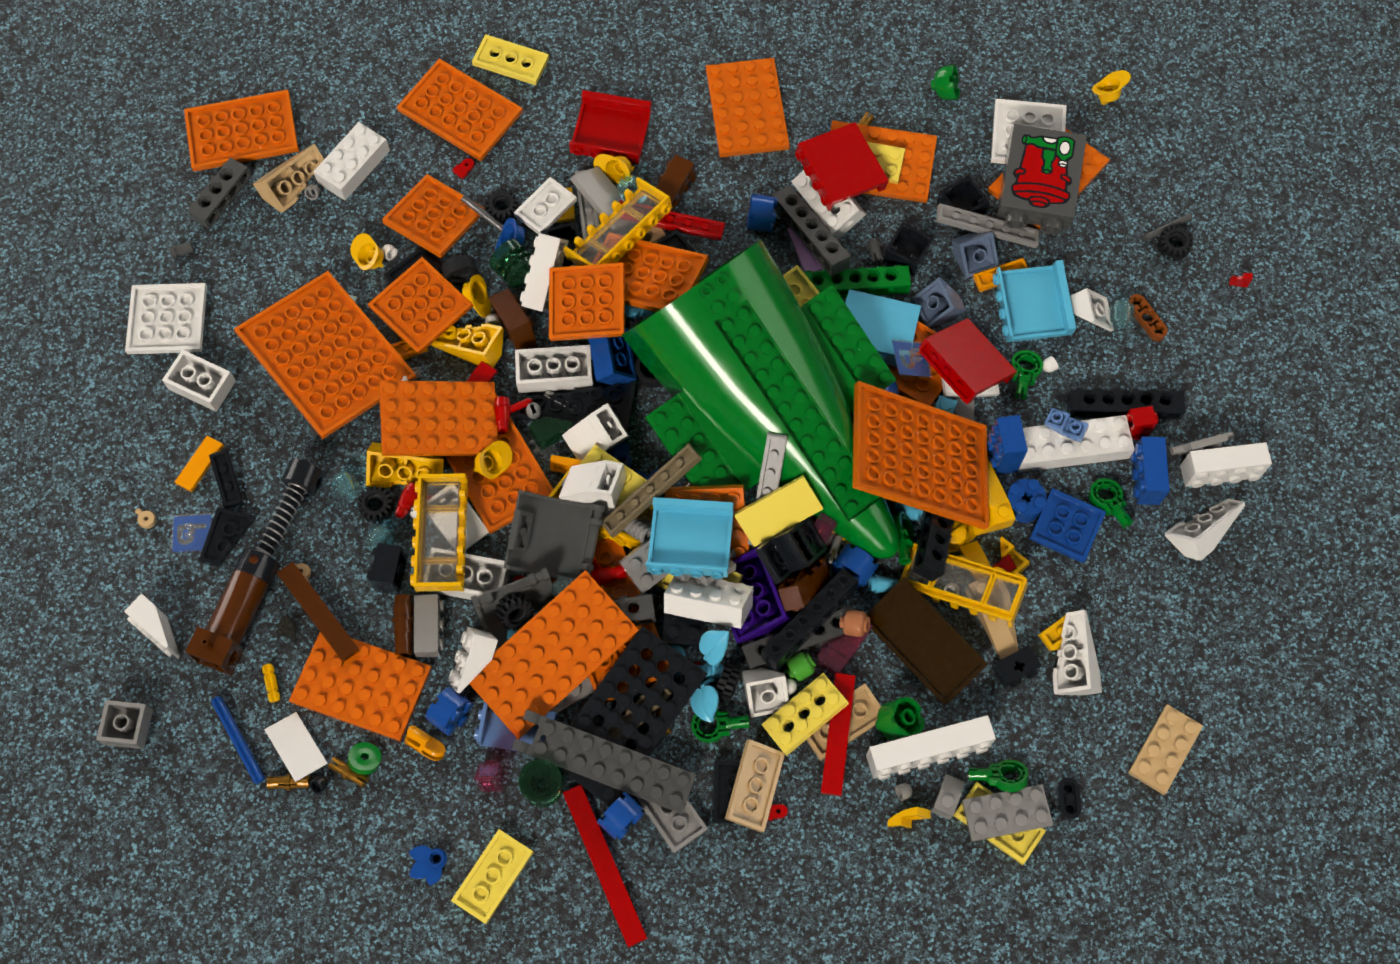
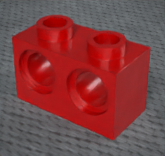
M1153 406L1130 409L1126 415L1132 440L1149 437L1158 423V415L1154 412Z

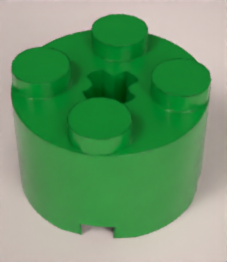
M910 697L898 698L887 702L878 711L875 723L876 728L890 741L920 734L925 724L924 717L921 718L920 714L922 709Z

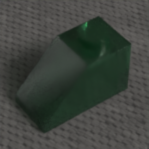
M543 417L542 419L534 420L530 424L529 434L541 451L562 440V435L571 429L574 424L572 421Z

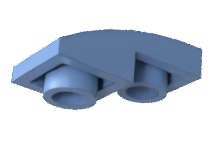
M1055 408L1051 409L1044 423L1051 430L1080 443L1089 427V423L1071 418L1070 413Z

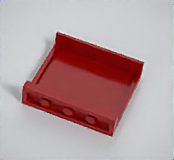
M583 90L581 95L582 104L572 141H569L570 153L591 156L592 158L599 154H607L613 157L624 156L631 164H639L652 113L651 101Z
M855 122L798 143L795 156L803 165L806 176H809L812 181L813 189L818 192L823 206H826L828 211H831L834 204L877 188L878 192L883 191L889 182Z
M968 318L925 338L917 350L966 405L971 403L976 395L1003 381L1007 384L1017 372Z

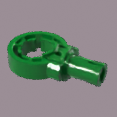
M1030 350L1018 351L1010 362L1017 371L1012 380L1015 382L1017 379L1015 398L1019 399L1021 394L1020 400L1027 398L1029 383L1030 386H1033L1043 369V362L1040 356ZM1023 360L1030 362L1032 365H1035L1034 369L1026 370L1019 365V362Z
M1108 478L1096 480L1088 494L1091 504L1106 511L1107 516H1115L1123 529L1126 528V525L1129 527L1134 521L1124 510L1127 503L1123 499L1121 486L1116 481ZM1111 487L1110 492L1114 495L1113 499L1104 500L1097 494L1099 490H1108Z
M901 511L892 514L900 538L898 561L901 565H908L911 563L910 549L913 546L914 533L907 514Z
M716 710L714 718L717 720V728L712 734H705L706 738L711 739H705L697 734L700 732L704 736V733L700 730V723L703 720L695 714L691 722V729L695 737L707 744L718 742L723 736H730L729 731L732 729L750 728L749 715L730 717L728 711L719 712Z
M1003 760L997 764H990L988 768L969 767V781H987L989 786H996L1002 791L1018 792L1028 784V769L1019 761ZM1015 770H1017L1019 775L1016 782L1015 780H1007L1003 777L1005 773L1015 772Z

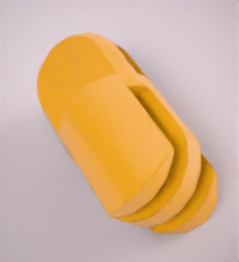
M409 726L404 744L432 761L443 759L446 749L440 741L416 726Z

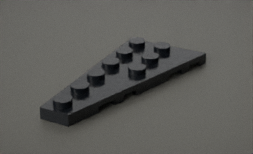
M637 380L626 384L617 383L607 387L598 386L572 390L569 393H554V395L548 397L542 395L528 397L533 402L539 404L541 415L536 419H531L527 416L525 407L516 411V419L573 427L592 412L608 403L628 433ZM531 407L533 414L536 413L534 407Z

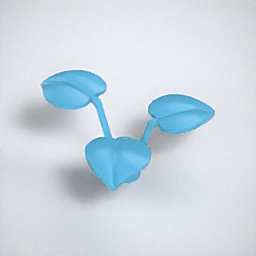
M707 631L702 635L699 643L700 652L705 655L703 659L707 663L697 666L708 673L705 677L708 680L703 682L701 688L695 691L690 698V704L694 713L707 722H713L719 697L714 687L706 685L714 682V678L721 677L724 666L720 662L727 649L729 631ZM669 645L684 657L686 656L685 651L680 646ZM676 673L674 678L678 677L681 673Z

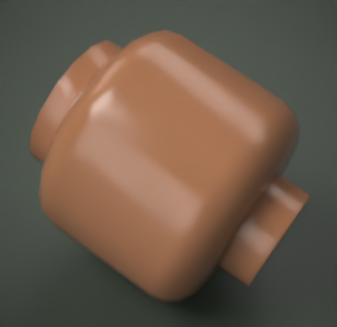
M848 610L844 616H841L839 625L840 628H843L845 635L863 637L865 633L869 632L870 617H867V614L863 611Z

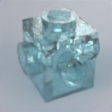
M631 175L630 177L626 176L625 179H620L617 185L619 189L617 193L620 194L619 198L626 201L624 192L628 186L632 187L633 193L638 189L635 180L637 177Z

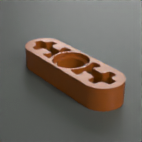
M1132 295L1127 303V308L1152 340L1162 341L1168 332L1166 325L1142 295ZM1142 315H1150L1152 321H1145ZM1155 330L1161 331L1162 333H1161V334H1160V333H1157V334H1156V333H1155Z

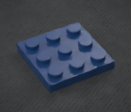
M1052 488L1029 540L1084 564L1106 511Z

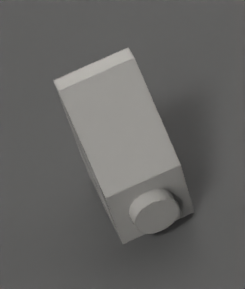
M945 774L931 812L950 820L955 813L965 782Z

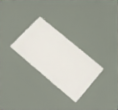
M297 712L264 729L295 782L328 764Z

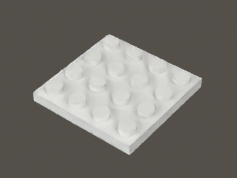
M995 99L991 163L1005 164L1008 139L1014 124L1065 132L1066 105Z
M206 283L132 285L125 352L127 354L180 353L182 350L189 353L202 352L207 295Z

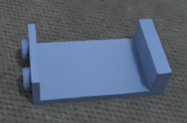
M484 702L483 707L479 708L478 719H480L479 727L475 728L474 739H477L476 742L479 746L516 751L511 747L514 739L517 738L488 704ZM549 711L545 717L557 721L558 716L556 712ZM536 724L519 740L532 745L539 725ZM542 735L541 741H545L546 736Z

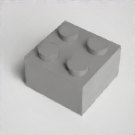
M106 700L96 740L107 746L144 749L153 709L146 704Z

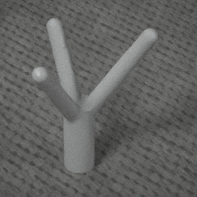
M835 536L831 550L824 556L825 560L829 558L830 564L838 556V550L842 541L840 536Z

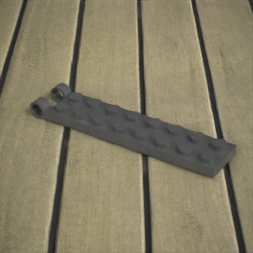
M526 709L523 719L539 725L532 745L514 739L512 749L677 813H683L697 776L696 774ZM542 735L546 736L545 741H541Z

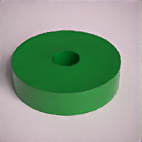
M358 743L348 753V766L357 774H371L380 766L381 752L371 743Z

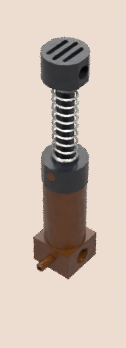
M291 459L281 478L282 482L288 486L286 487L288 491L286 494L283 493V496H285L283 500H279L281 504L279 507H276L278 510L276 514L273 513V520H269L271 524L269 527H266L268 529L266 534H262L264 538L259 540L260 546L255 547L256 550L248 548L243 550L205 629L197 627L185 650V653L195 662L227 675H233L244 653L240 644L280 568V564L273 559L272 555L277 553L276 548L280 547L279 541L284 540L282 535L287 533L286 528L290 527L289 521L294 520L292 515L297 513L296 508L300 507L299 502L304 500L303 495L315 496L325 476L323 471L315 465L301 459Z

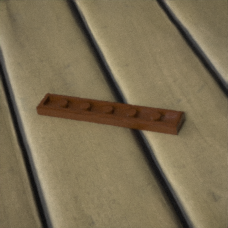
M291 562L277 572L279 578L343 663L360 651L294 562Z

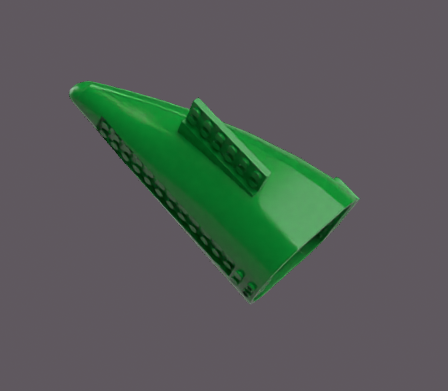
M761 239L700 279L697 285L658 312H653L622 334V337L641 362L673 396L644 418L672 458L688 443L702 458L685 474V477L692 486L744 484V491L749 490L759 482L768 432L788 436L779 488L804 475L823 506V510L812 515L815 519L873 557L889 559L896 555L900 545V538L887 500L852 488L854 384L860 381L884 390L895 382L896 378L833 284L802 306H799L790 287Z

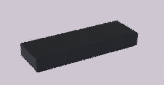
M226 449L210 454V461L224 508L228 509L244 504L229 450Z

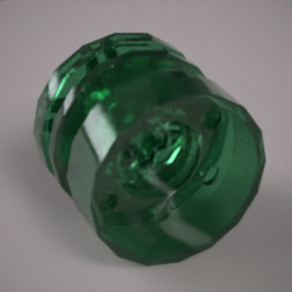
M509 239L495 250L490 258L489 265L496 274L502 276V279L511 288H518L525 284L526 274L530 272L529 260L532 254L526 251L525 247L516 239Z
M535 759L528 762L522 768L518 777V786L524 798L531 805L542 808L554 805L561 798L564 791V780L558 767L553 762L546 759ZM545 781L547 787H542L541 789H539L540 787L538 783H543Z

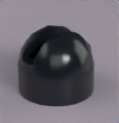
M316 776L309 782V786L313 792L321 794L327 788L328 781L324 776Z

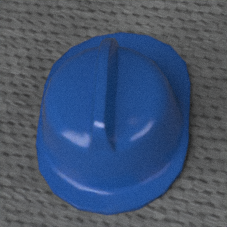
M508 218L503 225L501 235L495 247V257L498 260L504 259L510 251L519 249L524 242L526 229L517 225L514 218Z

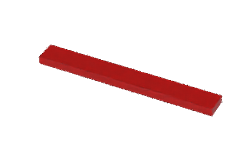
M578 785L563 792V796L627 947L630 948L647 940L583 787Z

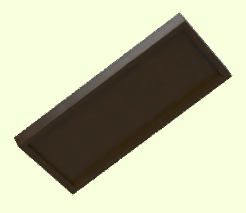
M905 577L867 613V617H870V628L944 706L952 701L989 665Z

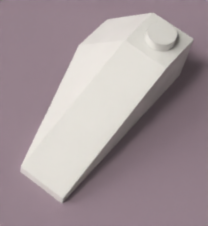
M1234 499L1224 500L1210 507L1209 512L1205 514L1193 515V520L1187 523L1184 521L1177 523L1165 532V537L1185 557L1201 561L1215 549L1244 508L1245 502Z
M1087 611L1068 612L1065 616L1061 634L1063 638L1061 648L1057 652V666L1053 670L1054 694L1089 695L1102 693L1100 669Z

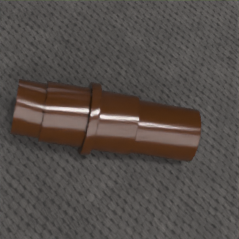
M395 595L393 618L391 619L395 635V655L411 656L413 655L414 634L412 595Z

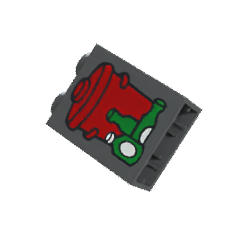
M1014 124L1008 139L996 218L1004 220V225L1010 228H1024L1027 223L1041 226L1040 230L1047 234H1061L1063 230H1068L1075 217L1087 135Z

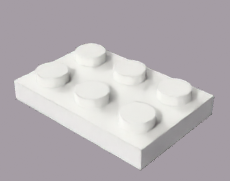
M549 177L514 212V216L539 235L540 231L549 229L577 201V197L553 178Z

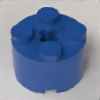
M751 194L747 230L772 233L773 224H775L776 219L774 210L777 206V197Z
M1021 479L1014 482L1006 494L1015 518L1020 523L1034 521L1046 505V492L1035 479Z
M846 544L833 562L834 568L832 571L837 575L842 569H845L858 580L857 588L865 586L879 565L878 563L874 565L872 562L874 558L861 548L855 546L853 549L850 548L851 544Z
M447 687L437 696L439 699L437 703H432L428 708L426 719L444 734L450 736L457 726L462 727L468 719L466 714L473 707V703L462 694L457 693L455 689Z
M626 792L622 795L624 799L619 797L604 812V820L602 821L599 818L597 821L614 840L616 838L621 840L629 832L628 826L631 822L635 825L644 814L641 812L643 808Z

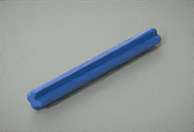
M216 696L211 700V703L253 782L256 785L260 784L265 780V777L223 698Z

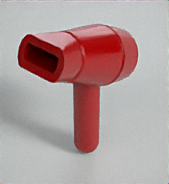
M499 396L495 398L494 413L498 434L507 433L510 414L533 403L531 398L512 405L508 397Z
M408 482L401 493L395 516L400 519L406 517L414 506V499H417L418 493L415 492V483ZM428 495V500L434 495Z
M595 558L593 559L592 565H594V570L591 571V576L600 586L617 579L627 578L626 572L621 565L602 567Z

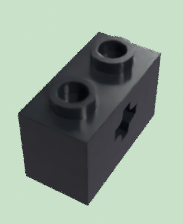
M1030 645L996 662L992 670L1005 689L1009 686L1011 688L1018 686L1022 683L1021 680L1026 677L1028 679L1035 677L1039 674L1038 670L1042 665ZM1014 667H1020L1021 671L1019 669L1015 671Z

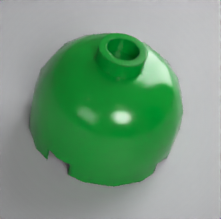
M955 64L939 68L934 75V80H931L932 91L935 90L940 99H959V75L957 67L954 66Z

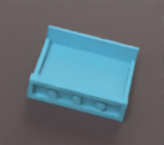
M1057 260L1050 266L1001 271V268L997 267L995 274H993V284L997 286L996 301L1000 303L999 317L1003 319L1004 324L1002 326V334L1006 336L1007 342L1067 336L1074 333L1076 324L1063 260Z
M849 289L845 304L887 365L898 368L893 342L911 343L912 347L921 305ZM911 349L910 351L898 350L900 362L905 368H907V364L904 361L903 355L910 356Z
M653 497V517L648 561L646 562L647 572L654 575L670 573L673 576L686 574L695 578L711 576L714 579H722L723 577H728L734 515L733 502Z

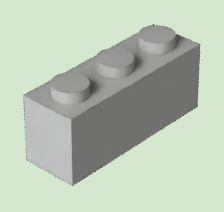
M438 594L414 595V654L417 658L441 657V650H444V639L441 638V631H444V620L441 619V612H444V601L440 599Z

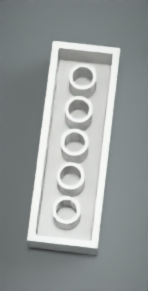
M1127 416L1082 420L1089 423V427L1081 443L1067 438L1045 425L1023 428L1028 451L1017 473L1129 459L1135 449Z
M987 715L871 746L868 749L866 758L873 779L879 778V780L890 778V774L898 772L899 775L909 773L910 769L915 767L921 770L930 767V763L937 762L938 764L949 762V758L952 757L962 759L968 757V753L976 751L977 754L988 751V748L992 746L996 738Z

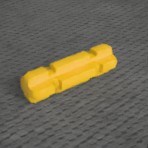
M271 663L262 666V672L265 675L263 677L266 691H268V700L271 703L278 702L280 694L278 692L276 676L274 675V666Z

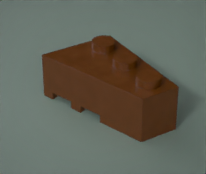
M676 154L673 159L668 161L666 171L660 175L656 187L670 196L672 204L670 211H673L679 204L682 193H687L689 190L687 186L690 181L695 182L697 179L695 164ZM650 199L651 207H655L658 203Z
M507 288L488 297L494 313L499 317L501 325L508 333L510 342L513 341L515 349H534L538 347L532 330L534 323L530 316L526 317V310L523 306L519 305L520 302L515 293L512 294Z
M825 557L816 559L809 567L791 573L780 583L778 591L785 611L801 610L831 579Z

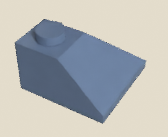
M992 232L966 234L951 239L954 256L965 278L999 266Z
M941 277L912 297L916 305H921L920 315L924 324L929 328L952 321L966 311L960 296Z

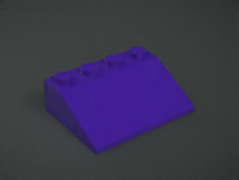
M757 548L733 560L736 564V571L734 572L743 575L741 583L753 586V606L742 628L731 627L737 644L779 630L795 617L792 610L785 611L778 591L780 583L775 584L755 551Z

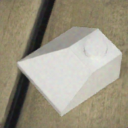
M1088 288L1070 296L1073 314L1110 332L1114 331L1107 297Z
M765 668L742 671L751 718L773 714L789 702L784 673Z

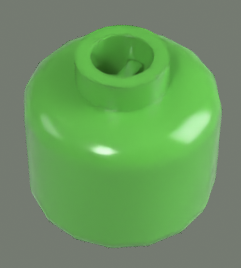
M799 652L787 661L788 668L785 670L791 679L796 678L798 681H803L815 672L814 667L816 663L808 652L806 654Z

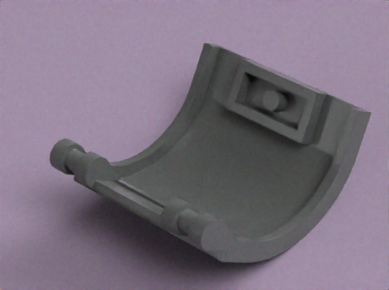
M519 490L503 568L533 574L541 572L543 568H547L551 578L572 582L585 570L591 575V571L594 570V565L592 564L599 528L603 524V520H601L602 513H605L606 506L568 501Z
M547 568L541 569V572L536 574L530 573L525 578L492 591L487 590L478 597L476 595L471 597L484 631L490 632L498 640L495 651L506 642L507 628L502 626L495 611L497 609L496 605L500 604L499 600H505L504 596L506 595L510 597V593L516 595L517 592H520L521 595L525 594L534 607V613L543 609L556 597ZM521 608L513 610L509 615L517 613Z

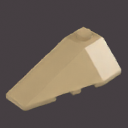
M312 144L254 182L253 185L263 200L282 213L296 203L298 196L306 188L311 176L314 175V170L323 162L324 158L316 145Z
M990 577L969 584L965 591L967 597L981 602ZM996 579L987 604L1010 611L1012 606L1010 593L1004 581ZM978 612L977 616L1000 660L1019 651L1015 624L1010 628L1006 620L997 618V621L994 622L989 620L987 614Z

